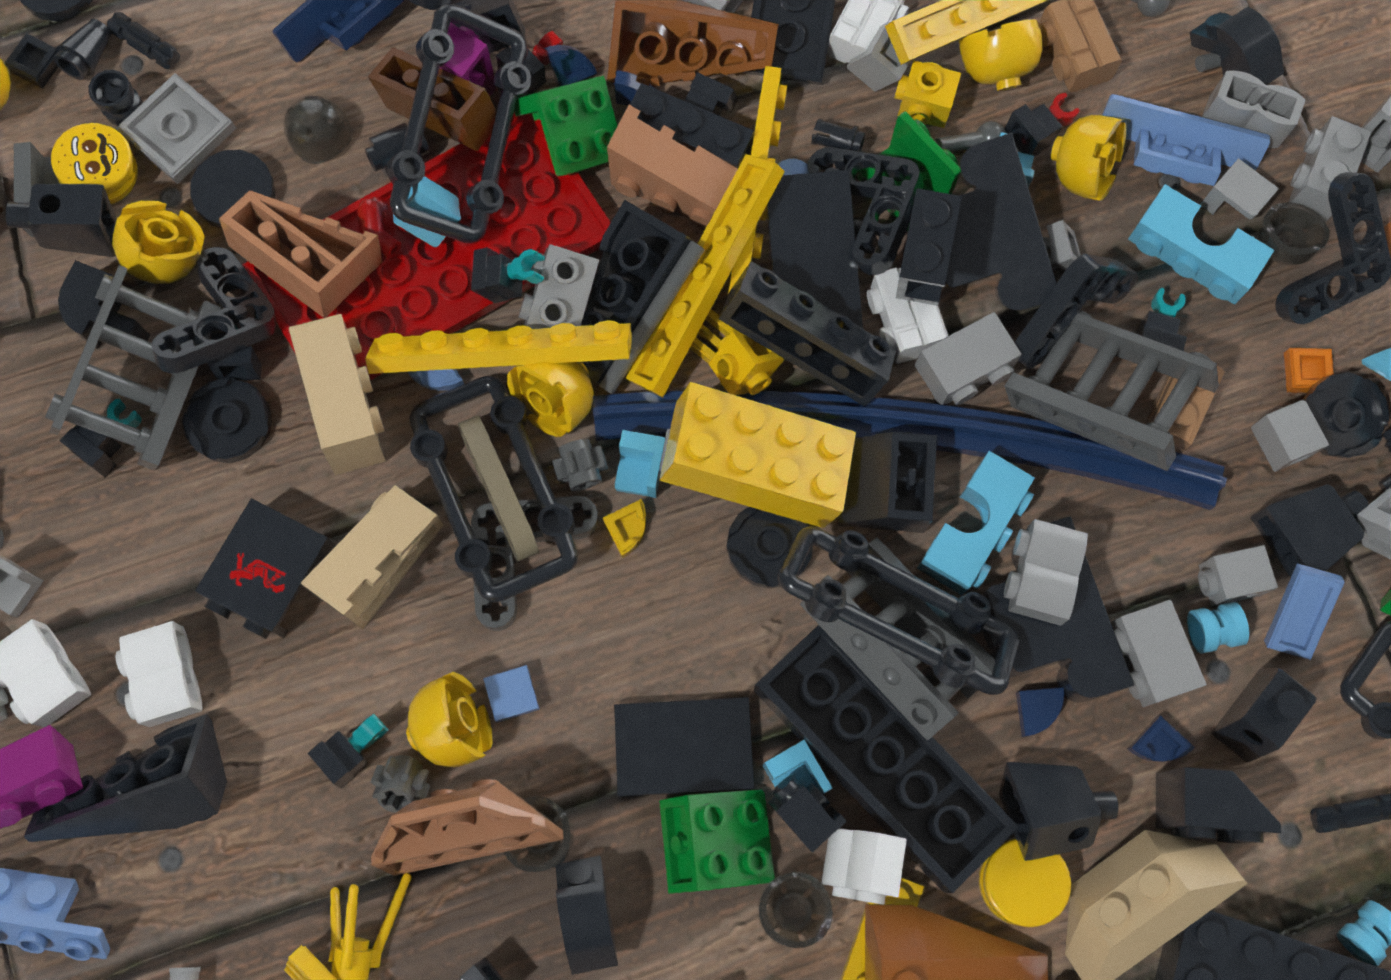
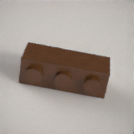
M392 47L368 78L387 109L408 119L410 118L422 62L419 58ZM439 68L425 127L478 151L492 134L497 111L485 88Z

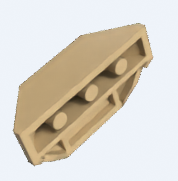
M1144 830L1071 884L1065 955L1081 980H1115L1248 883L1217 844Z

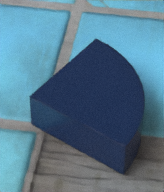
M553 45L545 48L559 87L579 82L597 74L594 65L580 50L567 45Z
M620 70L616 71V104L630 105L641 84L636 82L637 76L635 74Z
M1064 688L1027 690L1016 693L1022 738L1042 732L1056 720L1063 705Z
M1158 716L1127 749L1144 760L1166 762L1187 755L1195 747L1162 716Z

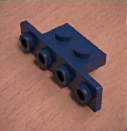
M307 0L273 29V34L288 56L295 62L301 61L325 39L347 51L351 46L359 44L364 39L365 34L380 21L390 17L395 8L404 0Z

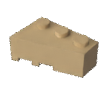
M341 314L289 327L320 446L334 474L339 475L386 462L378 437V433L385 432L377 406L370 408L366 393L373 392L366 366L358 368L354 355L362 352L355 327L347 329Z
M394 485L388 493H382L375 500L366 516L309 573L301 584L360 628L364 629L444 524L437 514Z

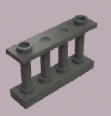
M119 265L114 277L107 274L103 277L95 298L104 302L65 395L54 394L45 418L53 421L49 432L55 435L59 434L64 421L132 445L134 446L133 451L141 453L137 465L154 470L160 464L198 366L184 372L171 373L172 377L167 389L159 387L158 390L88 364L98 340L156 363L151 342L105 324L114 301L172 325L179 326L221 310L222 307L207 301L203 302L198 312L190 309L188 313L122 286L121 284L128 268ZM212 332L207 333L204 337L209 339ZM81 380L150 406L149 411L157 413L151 429L143 426L139 430L72 405Z
M1080 310L1052 347L1035 376L1026 378L1013 372L1004 387L1012 408L1168 471L1176 458L1174 438L1169 433L1170 428L1196 386L1215 393L1219 387L1217 363L1212 362L1204 354L1184 352L1093 319L1089 314ZM1076 342L1098 349L1073 391L1064 393L1049 386ZM1115 356L1138 364L1112 407L1102 408L1088 401ZM1155 371L1178 379L1152 423L1145 425L1127 416Z
M877 537L868 544L869 554L913 575ZM862 569L855 572L847 571L852 576L842 584L847 592V603L859 608L853 599L865 590L883 609L875 617L891 625L896 623L904 632L940 650L953 644L964 645L974 653L976 658L975 667L989 675L992 674L995 662L993 657L969 633L959 629L952 622L949 613ZM827 575L822 580L832 578L829 575ZM804 601L800 603L804 610L927 741L959 713L948 702L959 690L967 699L978 691L967 684L962 688H953L940 682L934 687L916 668L922 661L902 653L900 650L840 619L835 622L818 620L808 612Z

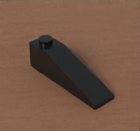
M624 200L602 237L599 250L603 254L597 274H595L592 293L587 310L584 312L581 326H590L601 321L611 320L619 324L630 323L631 332H633L686 247L693 240ZM615 360L585 361L583 363L588 370L590 379L600 384Z
M208 714L167 728L154 736V742L156 743L154 746L136 756H133L130 751L115 758L116 764L102 776L96 779L92 775L82 777V789L64 797L58 803L48 805L33 813L24 837L28 842L177 829L197 821H205L218 814L227 779L212 719Z

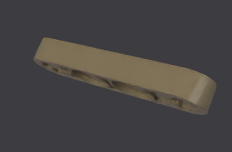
M479 415L459 422L458 427L464 444L516 560L520 561L538 554L539 550L532 530Z

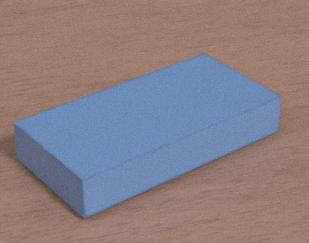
M1297 563L1264 639L1266 647L1311 660L1345 583L1342 576Z

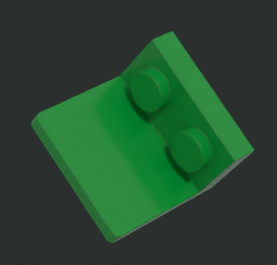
M604 75L517 98L514 109L516 117L532 113L534 121L541 120L557 176H564L609 162L607 146L617 128V122Z
M906 111L897 117L890 145L879 155L914 161L918 165L923 177V190L952 194L961 173L955 156L949 150L942 149L930 137L929 130L920 120H914ZM864 168L860 170L857 179L860 182L869 180L875 174V169ZM906 176L904 180H911V179H910L909 176ZM895 181V182H896V185H897V186H901V183H902L903 181H901V182ZM895 209L887 210L895 219H897V217L899 216V211Z
M763 790L695 794L659 800L668 894L765 884L774 881L766 799Z

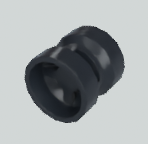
M104 70L97 73L91 79L88 86L91 100L113 125L119 126L143 103L140 95L132 87L128 78L117 70Z

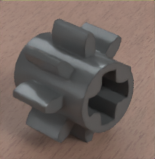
M580 439L566 443L559 448L561 458L552 460L560 484L569 482L571 491H580L602 482L600 472L608 470V466L601 446L592 448L589 439Z
M389 756L386 766L377 765L370 782L376 786L372 796L377 798L378 803L384 809L396 813L412 801L427 797L431 786L426 782L429 771L423 769L422 764L411 756Z

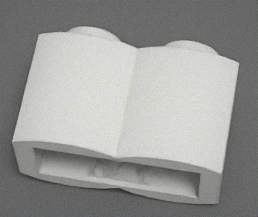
M31 619L0 641V687H8L14 700L10 703V707L16 717L24 724L31 723L32 725L46 727L91 695L83 677L68 659L63 646L46 624Z
M171 621L120 637V650L116 652V663L120 673L124 677L127 676L129 680V693L125 695V706L133 720L136 719L140 725L153 727L202 711L200 689L193 670L189 641L183 626Z
M838 829L828 838L821 884L833 886L832 896L884 905L886 896L899 897L906 839L875 832Z

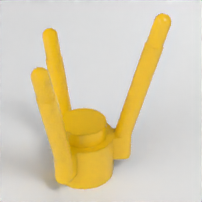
M410 873L403 874L372 949L368 948L370 940L355 937L358 886L352 884L349 887L344 937H342L340 890L338 887L331 889V948L329 962H332L331 974L336 979L368 980L370 968L380 967L383 948L411 881Z

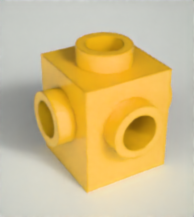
M913 60L909 76L903 75L895 93L894 99L902 100L898 116L906 111L914 120L918 119L924 125L929 124L945 128L961 73L945 69L937 63H922Z
M733 330L718 344L719 350L708 364L729 394L740 395L749 392L751 395H755L770 385L772 381L770 377L784 361V358L741 332Z

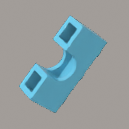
M1165 184L1128 240L1136 244L1137 248L1144 254L1156 256L1172 266L1173 270L1180 276L1192 278L1205 286L1216 298L1228 300L1235 305L1252 287L1274 250L1239 228L1223 245L1210 246L1201 242L1194 234L1192 228L1193 218L1201 206Z
M988 451L960 498L972 504L979 511L982 520L981 529L974 533H965L945 523L917 569L960 595H963L971 586L978 589L991 569V566L985 563L991 551L994 549L1000 552L1013 532L1012 529L1007 527L1013 514L1015 513L1021 517L1031 502L1034 494L1029 492L1028 489L1035 477Z

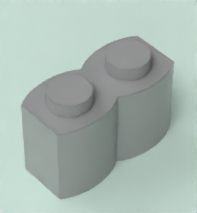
M1226 71L1210 94L1202 117L1268 134L1270 136L1268 148H1278L1298 124L1305 99L1299 93L1287 87L1265 85L1261 80L1248 73Z
M1037 519L1031 522L1027 530L1020 529L1013 550L1014 555L1020 556L1017 572L1010 571L1004 588V597L1010 599L1008 611L1060 626L1070 619L1076 598L1088 533Z

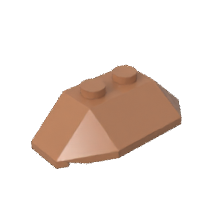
M491 779L474 782L472 788L460 791L441 789L433 791L429 798L412 801L393 814L371 856V865L396 876L563 840V830L499 781Z

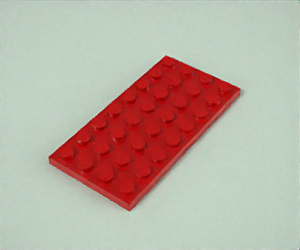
M515 113L513 114L497 183L503 191L504 203L497 212L490 215L487 231L480 241L470 244L445 237L439 246L433 247L393 222V213L390 207L392 182L327 217L339 221L341 227L359 233L357 210L360 203L365 199L379 197L388 207L386 217L382 219L383 229L401 242L399 252L391 259H387L381 254L382 263L327 316L341 314L347 329L355 327L362 349L361 353L354 354L358 368L364 366L367 368L365 358L375 338L390 333H398L403 337L421 336L429 331H442L445 334H452L508 302L494 303L471 291L474 250L488 247L498 254H503L514 260L523 251L528 249L544 254L549 244L586 256L600 248L602 237L611 223L578 172L564 176L556 175L541 120L534 121L532 113L517 117ZM491 135L478 151L460 143L424 163V176L458 197L461 219L457 223L469 227L473 212L468 207L466 196L469 188L481 181ZM247 261L242 264L273 305L276 322L295 352L289 327L323 319V317ZM523 280L522 293L531 289L536 284ZM383 373L369 374L370 381Z

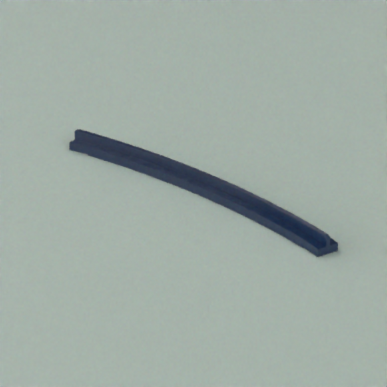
M666 391L663 397L652 392L593 396L596 441L621 439L622 430L666 437L667 429L671 428L676 402L684 391ZM761 391L755 395H751L749 392L736 395L856 432L855 438L888 432L937 435V451L985 457L988 451H991L1008 462L1105 481L1173 498L1208 510L1216 506L1219 490L1225 487L1227 478L1223 477L1225 467L1176 452L1175 460L1169 470L1166 471L1049 422L947 405L875 397L864 407L848 396L838 394Z

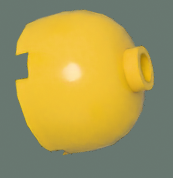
M1036 19L1003 24L1001 29L988 32V29L981 30L959 40L960 55L966 72L973 80L980 84H996L997 91L1021 86L1020 78L1034 70L1040 61L1043 50L1041 29Z
M1101 115L1082 117L1067 128L1063 137L1058 136L1055 139L1051 151V160L1056 161V173L1061 184L1069 192L1083 198L1102 201L1108 195L1116 178V175L1110 173L1115 161L1121 162L1124 152L1126 124L1121 122L1123 119Z
M138 201L127 204L116 220L112 246L119 264L128 268L127 272L146 282L170 284L181 280L195 267L196 261L200 258L205 237L200 225L188 213L180 210L179 216L165 210L166 203Z
M539 362L528 365H516L507 374V385L511 396L524 402L526 407L534 413L529 414L527 419L546 434L562 437L565 433L575 429L591 409L593 388L588 370L583 362Z
M451 672L431 681L419 689L409 706L408 727L406 729L407 739L413 749L419 751L421 755L435 765L454 768L467 765L486 756L483 752L490 750L493 744L492 727L486 707L483 704L476 709L470 694L477 691L472 683L463 675Z

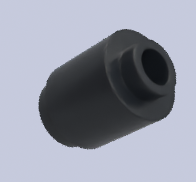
M405 122L368 138L370 147L365 149V153L375 172L382 170L385 176H388L387 164L389 160L402 151L408 126ZM424 134L419 151L421 158L430 153Z

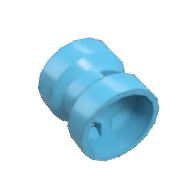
M1238 603L1221 604L1217 610L1213 611L1200 608L1191 610L1188 613L1187 627L1190 640L1200 654L1216 651L1220 645H1227L1233 648L1248 643V621L1242 607Z
M1368 900L1359 909V918L1354 923H1346L1337 933V938L1359 961L1378 967L1386 958L1385 950L1391 945V912L1379 903Z

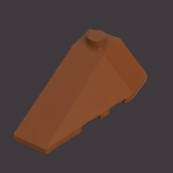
M615 0L607 82L615 83L616 71L619 70L635 74L637 76L636 82L643 83L647 86L651 84L655 87L660 86L661 83L694 80L697 72L705 76L721 73L727 75L763 69L765 66L772 67L778 24L681 0Z
M865 904V980H1048V955L914 905Z

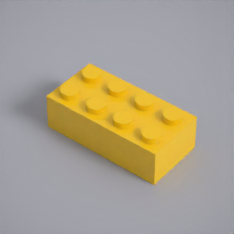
M690 382L675 405L659 481L825 528L844 509L856 432Z

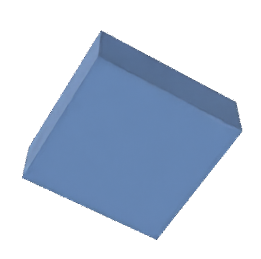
M527 665L483 678L496 723L540 710Z

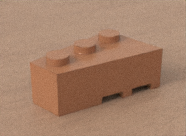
M628 105L607 146L611 185L627 197L634 198L639 196L651 201L657 209L663 212H677L689 217L695 225L706 229L738 168L699 145L693 152L672 139L675 131L663 125L659 132L637 119L640 111Z
M248 191L219 218L230 248L323 318H326L382 263L378 235L367 231L361 234L341 227L339 221L327 217L324 221L302 213L299 207L253 191Z

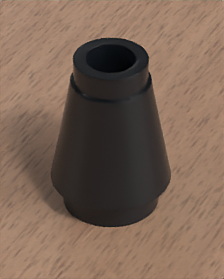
M90 19L87 24L56 47L55 63L64 73L77 80H83L85 76L93 75L108 40L112 36L110 29L101 21Z

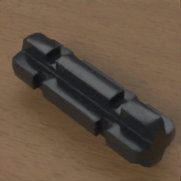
M115 12L112 18L108 19L107 27L113 35L121 40H127L126 43L149 59H155L156 63L164 69L171 70L179 62L180 54L174 46L166 41L161 42L159 36L139 23L131 22L132 19L124 13Z
M1391 793L1334 804L1333 806L1314 808L1310 811L1313 828L1318 833H1327L1343 828L1380 822L1381 820H1390Z

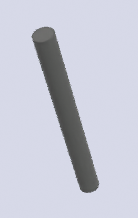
M690 241L632 332L629 359H620L613 362L599 384L601 388L614 394L704 253V248Z

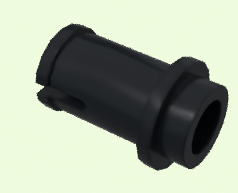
M819 118L814 130L827 133L830 136L821 133L812 134L811 144L861 152L866 133L859 131V126L856 125L851 129Z

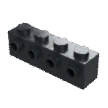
M751 261L730 289L719 320L864 407L889 381L896 353L894 347L890 346L883 338L872 335L857 326L847 316L836 313L816 301L809 293L800 291L783 281L773 271L762 268Z

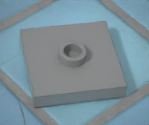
M174 73L116 129L136 149L174 182L179 184L236 127L228 117Z

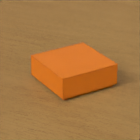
M1289 348L1284 352L1287 392L1307 393L1309 388L1323 377L1334 375L1332 349Z

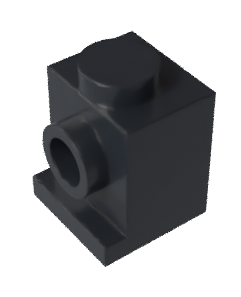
M794 775L786 777L773 790L774 797L768 802L812 853L847 822L832 806L826 811L824 810L830 802L812 782L805 788Z

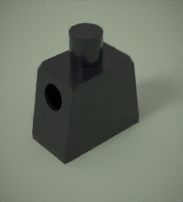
M35 184L31 188L30 203L8 201L6 206L7 226L31 229L40 247L113 257L114 249L112 242L117 218L103 185Z
M1326 484L1273 503L1250 518L1291 578L1297 563L1323 571L1328 570L1364 538V531L1356 519H1358L1357 514L1369 504L1366 498L1356 490L1340 498L1331 485Z
M1279 668L1259 669L1211 734L1245 762H1251L1279 750L1315 704L1317 698ZM1244 730L1252 731L1256 736L1252 739Z
M1006 762L999 797L1006 814L1019 826L1014 831V835L1024 861L1089 848L1094 844L1100 821L1116 819L1118 816L1119 806L1115 793L1113 791L1092 792L1083 771L1076 766Z

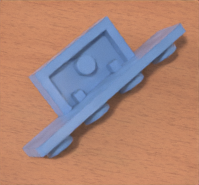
M1115 94L1109 96L1102 116L1123 119L1121 122L1126 124V140L1136 142L1135 166L1142 167L1152 173L1161 172L1177 176L1190 183H1203L1214 186L1221 173V165L1231 167L1238 158L1256 171L1270 144V136L1268 134Z
M0 868V943L15 945L24 951L36 954L42 953L44 950L60 952L80 961L89 960L90 957L107 959L110 952L109 944L101 928L64 922L79 891L76 879Z

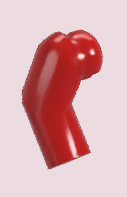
M379 197L365 199L360 203L357 210L359 233L364 234L367 231L378 235L381 254L387 259H391L399 252L401 242L383 229L382 219L386 217L388 207Z

